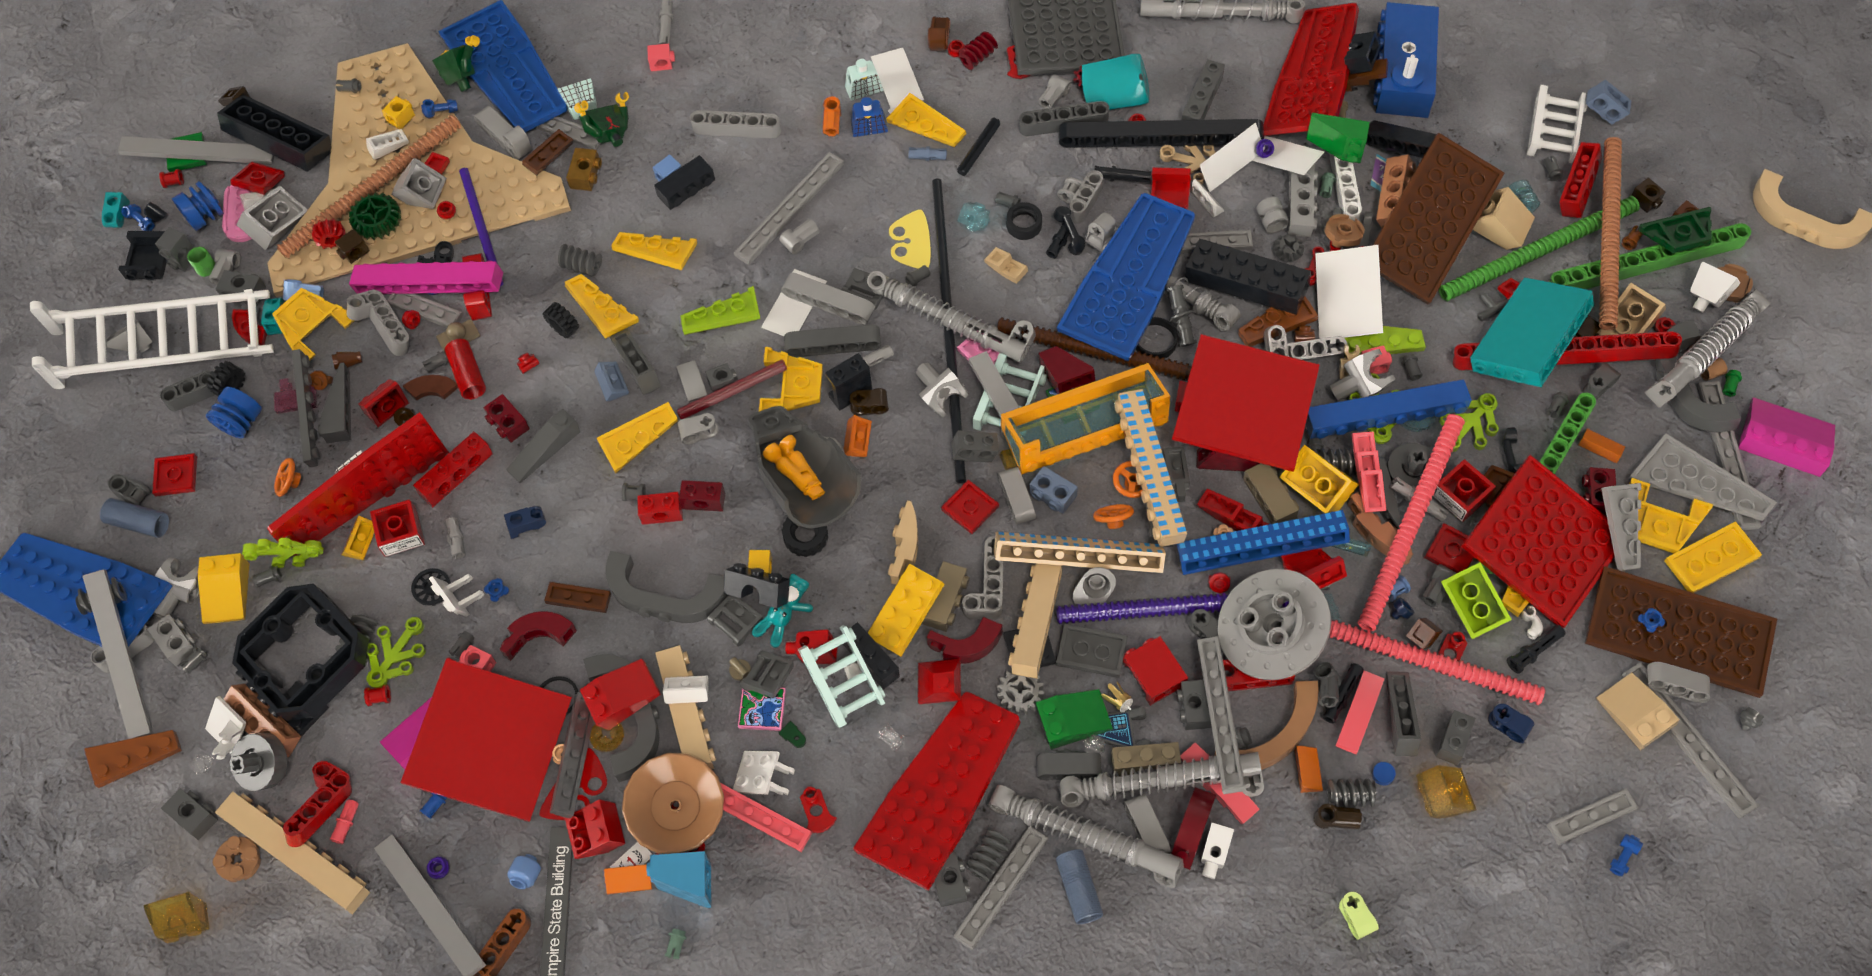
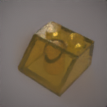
M1437 765L1416 775L1418 788L1424 797L1425 809L1430 817L1443 819L1476 811L1462 768Z
M190 892L144 905L145 913L155 936L165 943L176 942L183 936H196L201 934L202 931L209 929L206 903Z

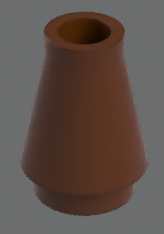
M360 351L336 352V354H332L335 370L343 362L347 368L362 363Z

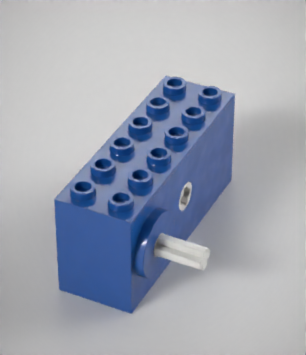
M1387 2L1385 10L1382 9L1380 21L1382 22H1378L1377 33L1380 35L1378 40L1381 47L1376 60L1388 59L1387 78L1375 79L1374 91L1377 94H1374L1373 105H1376V113L1422 118L1429 117L1436 95L1439 7Z

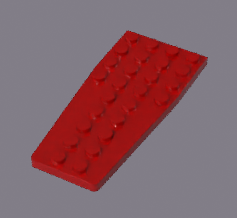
M1357 3L1307 9L1304 12L1273 90L1264 121V136L1308 131L1312 113L1339 117L1349 76V69L1344 63V57L1349 51V44L1356 32L1359 14Z
M419 412L338 471L270 524L267 530L277 541L280 538H289L292 541L303 544L308 540L319 541L384 496H392L396 488L409 484L415 475L427 471L430 465L436 461H441L449 451Z
M965 692L961 696V701H958L890 790L853 850L929 891L938 873L968 827L1021 723L1019 716L970 692Z

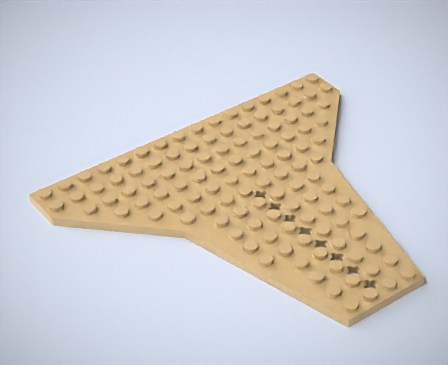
M408 43L338 63L336 81L356 78L361 82V90L353 93L352 91L338 92L336 89L328 184L287 237H292V233L296 234V230H301V227H305L306 223H310L311 219H316V215L320 216V212H325L324 209L326 208L329 209L330 205H334L335 201L338 202L339 198H343V195L348 194L349 190L353 191V187L357 188V184H362V181H366L367 177H371V174L376 173L377 169L381 170V166L385 167V163H390L391 159L394 160V157L399 156L400 152L403 153V150L408 149L409 145L413 146V142L417 143V139H422L423 135L426 136V133L431 132L432 128L435 129V126L440 125L441 121L445 122V118L449 119V115L455 116L453 112L449 113L448 110L436 111L435 115L431 118L425 117L422 113L421 105H423V101L426 99L432 100L434 104L447 102ZM395 96L408 100L412 104L415 116L402 130L409 143L402 146L398 153L393 151L374 160L367 149L366 138L398 130L395 126L389 125L382 110ZM461 125V129H457L456 133L452 132V136L448 135V139H443L442 143L439 142L438 146H434L433 150L430 149V152L425 153V156H421L419 160L425 163L432 152L448 157L450 160L449 165L442 174L447 179L433 209L407 205L391 195L397 180L401 176L398 173V176L393 177L392 181L389 180V183L384 184L383 188L380 187L379 191H374L379 195L381 193L386 194V196L390 195L398 203L402 220L399 221L400 226L395 227V232L390 231L389 236L384 235L382 239L377 237L375 241L372 238L367 240L363 236L362 239L370 251L352 264L346 258L344 260L341 259L336 252L338 247L334 246L332 249L330 247L323 249L322 246H317L314 240H309V244L305 243L304 247H300V250L295 251L294 255L291 254L289 259L285 258L277 250L267 263L273 292L276 297L282 296L284 280L286 279L299 280L306 284H315L352 273L354 265L381 264L386 262L391 264L435 251L436 245L441 241H447L452 245L462 243L461 240L478 236L459 170L462 168H468L488 233L533 219L538 221L571 211L562 179L544 170L536 176L522 165V161L473 142ZM443 201L453 203L456 207V214L450 219L440 218L437 214L439 203ZM346 212L347 215H342V219H337V221H341L345 232L348 233L352 230V226L349 223V212Z

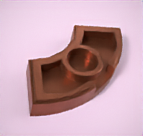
M425 375L410 380L403 385V388L415 400L430 395L439 396L445 400L458 389V385L454 380L445 376Z

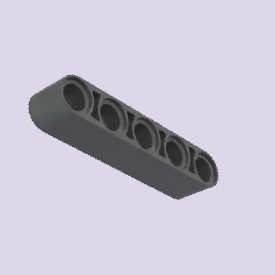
M1104 101L1026 111L1019 116V131L1024 136H1034L1059 132V126L1066 122H1107L1109 119V105Z
M859 325L788 332L784 335L785 352L789 356L804 357L877 350L881 347L880 328L877 325Z

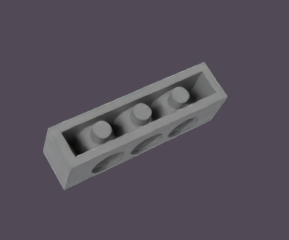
M1315 163L1305 175L1289 171V236L1311 237L1313 229L1316 230L1317 218H1314V214L1317 213V202H1314V198H1317L1318 187L1314 186V182H1317L1318 171H1314Z

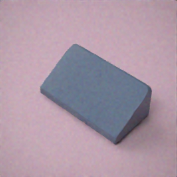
M598 362L594 372L605 400L612 401L627 395L629 391L617 362Z

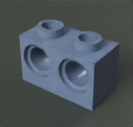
M1606 79L1587 92V106L1597 112L1602 119L1607 120L1611 125L1630 114L1631 100Z
M1045 466L1042 467L1030 483V494L1034 499L1042 500L1052 510L1063 514L1077 497L1078 487ZM1045 484L1048 487L1042 488L1040 485ZM1058 495H1064L1065 498H1062V499H1061V498H1058V497H1056V496H1058Z

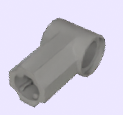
M1053 74L1048 82L1047 89L1039 98V104L1042 108H1054L1059 99L1068 94L1071 81Z
M808 219L794 230L788 229L784 231L779 241L792 254H797L804 247V243L820 233L819 228L812 219Z
M218 249L216 251L215 265L209 277L210 282L217 285L224 270L232 271L233 268H237L240 265L241 255L238 251Z

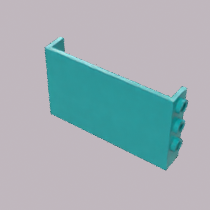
M1524 277L1470 357L1473 372L1542 387L1594 307L1593 291Z

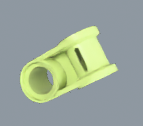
M1349 892L1341 899L1339 909L1348 923L1351 933L1357 940L1379 929L1375 917L1369 911L1360 894ZM1348 902H1350V903L1354 902V903H1355V907H1353V906L1348 907L1347 903H1348Z

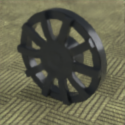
M430 568L420 572L414 578L411 592L416 601L422 605L435 606L444 601L441 595L435 600L434 595L436 593L432 590L431 586L433 584L429 580L433 576L432 573H438L436 578L440 579L441 576H444L445 580L443 581L447 582L448 585L451 584L448 575L444 571ZM429 574V578H423V576ZM419 580H421V581L423 582L422 585H416V584L418 583ZM415 589H423V591L416 594ZM426 594L423 600L419 598L421 595Z

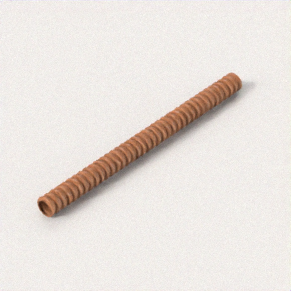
M449 115V119L445 118V122L441 121L440 125H436L435 129L432 128L431 132L426 133V136L423 135L422 139H417V143L413 142V146L409 145L408 149H404L403 153L400 152L399 156L394 157V160L391 159L390 163H385V167L381 166V170L377 169L376 173H372L371 177L368 176L366 181L363 180L362 184H357V188L353 187V191L349 190L348 194H344L343 198L340 197L338 202L335 201L334 205L329 206V209L326 208L324 209L325 212H320V216L316 215V219H311L310 223L307 222L305 227H301V230H296V234L292 233V237H287V240H283L281 245L278 244L277 249L289 259L290 255H294L295 251L300 250V247L303 248L305 243L309 244V240H314L312 239L313 224H318V220L325 221L326 218L327 220L334 218L335 221L342 219V215L346 216V212H351V206H356L355 201H360L361 196L365 198L368 193L373 195L374 191H379L380 187L383 188L384 184H388L389 180L392 181L393 177L398 176V173L401 174L402 170L407 168L413 158L420 160L421 156L424 157L425 153H429L430 149L433 150L434 146L439 145V142L442 143L443 139H448V135L452 136V132L456 133L457 129H461L458 119L453 115Z
M1609 137L1604 141L1599 327L1607 331L1614 330L1618 326L1622 140L1618 137Z

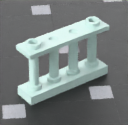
M999 353L995 366L1001 377L1003 374H1011L1034 381L1031 390L1005 383L1009 391L1028 398L1025 406L1034 403L1040 386H1044L1046 382L1045 366L1041 365L1038 374L1009 366L1007 355ZM985 390L973 417V429L980 431L983 424L987 423L1001 427V418L991 416L988 413L990 407L993 408L994 406ZM1027 430L1017 433L1019 438H1021V435L1025 436Z
M844 625L840 627L843 634L815 649H809L806 645L798 649L838 728L847 724L845 718H847L849 713L874 700L878 704L883 705L885 704L883 698L886 697L881 686H876L854 642L857 638L852 628L848 629ZM846 642L848 643L852 654L824 669L823 667H818L816 660H818L819 656ZM857 661L862 673L834 688L832 686L828 687L825 681L828 679L827 676ZM867 681L872 692L844 707H838L835 701L838 698L837 695Z

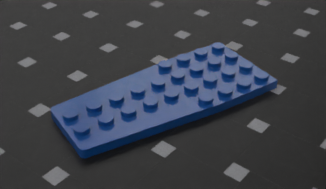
M502 0L438 31L450 50L462 45L466 46L465 38L475 35L480 38L479 45L473 47L471 59L475 73L470 78L513 128L519 125L526 133L567 111L568 108L565 101L559 94L555 83L528 36Z
M1147 193L1141 194L1083 279L1059 322L1057 331L1129 361L1155 314L1195 220L1194 212Z
M27 533L20 534L0 560V593L68 632L101 647L102 643L93 612L82 615L76 605L78 589L82 588L87 593L83 575L105 569L110 584L111 578L115 577L124 586L127 593V601L121 600L116 606L128 647L170 591L172 585L165 580L124 563Z

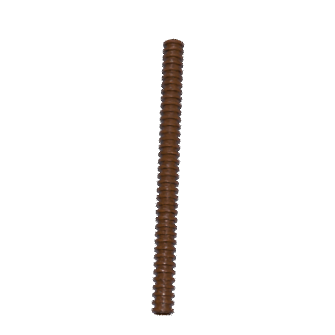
M1001 317L997 328L998 331L1010 336L1017 323L1016 320L1010 321L1008 318L1004 320V317ZM1032 325L1036 334L1033 343L1038 342L1039 345L1043 343L1044 346L1050 345L1051 348L1057 346L1064 351L1067 349L1068 352L1074 351L1075 354L1079 352L1080 355L1086 354L1087 357L1091 355L1092 358L1098 357L1099 360L1103 358L1104 361L1110 360L1111 363L1115 361L1116 364L1122 363L1123 366L1127 364L1128 367L1134 366L1135 368L1149 363L1153 371L1158 372L1159 375L1163 373L1164 376L1170 375L1171 378L1175 376L1176 379L1182 378L1183 381L1189 379L1192 366H1189V363L1185 365L1183 362L1177 363V360L1173 362L1171 359L1165 360V357L1161 359L1157 355L1153 357V354L1147 355L1145 352L1141 354V351H1134L1130 360L1126 361L1068 335L1057 333V330L1052 332L1051 329L1046 330L1044 327L1040 329L1039 326L1034 327ZM1026 329V331H1021V334H1022V339H1021V340H1024V338H1023V334H1024V333H1026V334L1029 333L1027 329Z

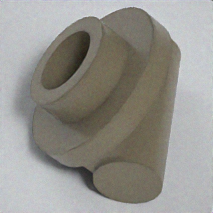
M733 657L729 661V672L735 680L740 681L746 678L751 671L749 663L745 660H738L736 657Z

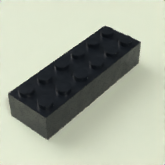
M244 94L217 112L221 131L307 172L331 154L332 147L328 134Z
M1199 238L1186 265L1185 277L1189 283L1297 315L1310 285L1311 271Z

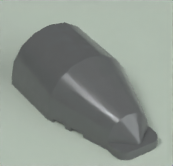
M774 406L749 416V426L755 437L761 478L764 485L791 521L800 527L812 529L823 527L840 519L853 507L860 494L861 473L832 438L826 439L821 436L820 431L809 429L806 423L792 416L782 406ZM793 435L796 438L794 451H800L803 454L807 463L822 483L821 487L825 491L824 495L815 500H812L808 495L805 496L789 478L776 469L775 463L769 462L763 457V451L771 443L779 445L783 438Z

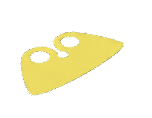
M916 210L900 218L890 226L889 235L892 239L900 241L909 238L911 240L908 244L904 242L895 244L891 248V256L894 260L910 267L919 269L925 265L929 268L931 247L928 224L924 212ZM903 227L905 229L904 235L900 237L893 234L894 228ZM905 247L907 249L906 255L902 257L895 254L896 248Z

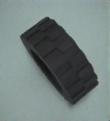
M788 517L786 518V521L783 523L782 535L786 548L792 554L804 557L814 556L816 553L821 552L823 547L825 548L829 538L827 526L814 528V538L808 542H802L795 536V531L799 526Z

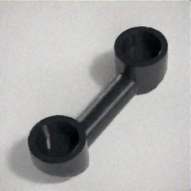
M1059 206L1054 211L1053 216L1056 221L1065 222L1072 237V241L1068 245L1070 253L1080 255L1085 249V240L1078 234L1070 217L1071 210L1065 206Z
M1515 427L1507 428L1502 439L1508 470L1512 473H1516L1522 463L1516 464L1511 445L1517 443L1518 440Z

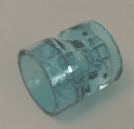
M1519 180L1509 186L1531 213L1540 206V201L1527 180Z

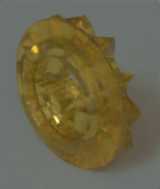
M620 723L610 731L612 740L607 737L601 738L603 736L602 729L607 732L610 730L599 727L596 724L593 726L590 742L595 749L609 752L618 748L622 743L624 729Z

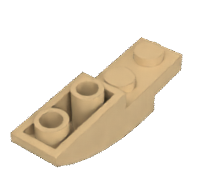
M908 500L905 507H902L900 510L899 519L901 520L899 525H895L893 537H895L897 545L894 555L896 560L895 563L890 564L888 575L891 576V583L896 585L903 575L905 568L909 564L915 566L918 552L917 520L912 502Z

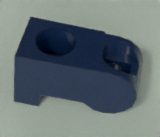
M540 506L523 508L504 514L511 539L519 537L518 534L540 529L546 524Z

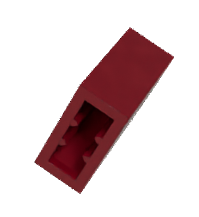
M1057 346L1038 353L1040 366H1045L1044 373L1057 394L1096 381L1095 371L1091 365Z
M1201 447L1197 449L1196 468L1245 472V470L1260 464Z

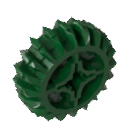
M377 192L374 195L368 193L367 197L361 196L360 201H355L356 206H351L349 223L352 229L367 240L372 238L375 241L377 237L382 239L384 235L389 236L390 231L395 232L396 226H400L399 221L402 220L401 210L398 203L390 195L386 196L384 193L379 195Z

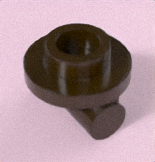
M406 407L397 409L393 414L394 421L398 426H401L415 416L414 409L410 410Z

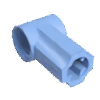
M293 279L284 280L283 300L287 301L300 288L322 298L324 296L322 285L306 284Z

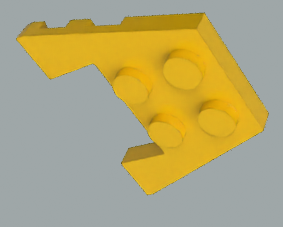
M300 288L272 313L291 350L300 349L309 357V361L315 357V353L302 340L329 316H332L345 329L354 322V320L347 317L346 310L343 307L332 304L303 288Z
M765 347L764 366H769L779 360H783L787 370L783 371L781 398H760L759 411L774 406H782L787 411L820 403L823 364L802 357L789 356L786 352L781 351L780 353L770 347Z
M1631 478L1629 484L1641 483V490L1638 491V500H1641V509L1638 510V521H1641L1638 540L1641 543L1671 553L1678 552L1712 509L1713 504L1694 498L1689 514L1686 516L1647 503L1646 498L1650 484Z

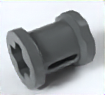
M623 483V501L628 499L637 500V496L646 495L645 484L635 486Z

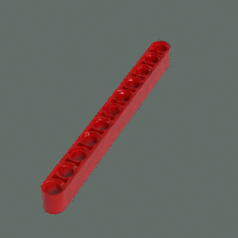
M1672 331L1574 337L1556 365L1674 358L1679 353L1682 337L1679 333ZM1480 343L1457 345L1454 349L1453 366L1458 370H1473L1470 357Z

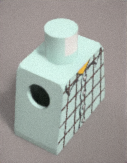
M859 59L856 61V65L847 68L845 88L851 101L884 91L872 61Z
M591 78L558 88V92L565 101L568 108L567 111L572 119H580V113L574 110V106L578 102L581 106L583 100L587 101V110L597 108L596 95Z

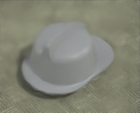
M1103 567L1091 568L1085 572L1073 592L1075 606L1077 604L1084 606L1086 603L1087 605H1090V603L1097 605L1099 602L1100 604L1106 602L1116 586L1114 574Z

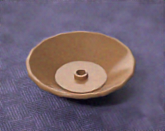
M666 753L649 759L632 774L624 790L622 813L628 831L641 846L658 854L685 853L698 848L714 834L723 816L724 794L718 776L706 762L689 754ZM674 802L679 803V807L677 809H672V804Z

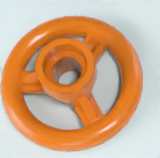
M286 458L278 469L274 484V491L278 497L284 496L290 487L297 488L299 485L301 474L295 472V462L292 458Z
M1131 461L1120 464L1113 474V484L1116 490L1126 497H1141L1143 490L1138 491L1141 485L1137 483L1136 473H1130L1125 469L1133 467ZM1120 474L1125 477V489L1120 485Z
M1126 504L1109 505L1095 511L1093 518L1098 522L1107 523L1109 529H1118L1124 526L1123 520L1130 518L1134 514V508Z

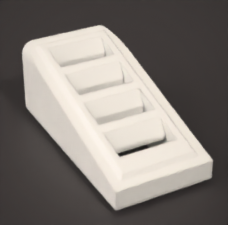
M402 129L366 138L367 149L374 160L409 143Z

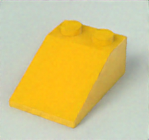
M1306 445L1298 453L1294 472L1285 470L1279 477L1324 513L1339 511L1359 486L1352 478Z
M241 553L199 557L198 585L203 624L245 620L250 563L244 559Z

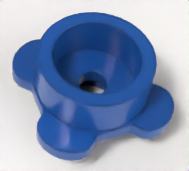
M500 578L490 581L484 587V592L490 595V599L493 602H497L501 596L509 593L508 587L502 584L503 581Z
M1649 608L1645 614L1638 616V621L1643 623L1646 630L1650 633L1655 632L1657 627H1662L1665 624L1661 613L1653 608Z

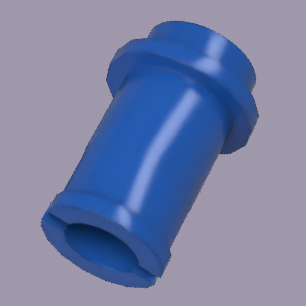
M431 793L432 796L419 811L431 819L439 807L446 803L447 797Z

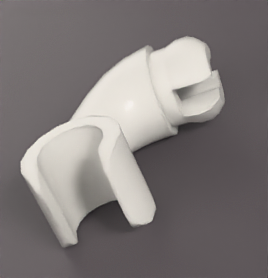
M1528 606L1527 611L1531 615L1522 611L1521 618L1526 622H1532L1531 629L1528 630L1527 635L1530 639L1535 640L1541 636L1543 625L1540 618L1536 615V609L1533 606Z

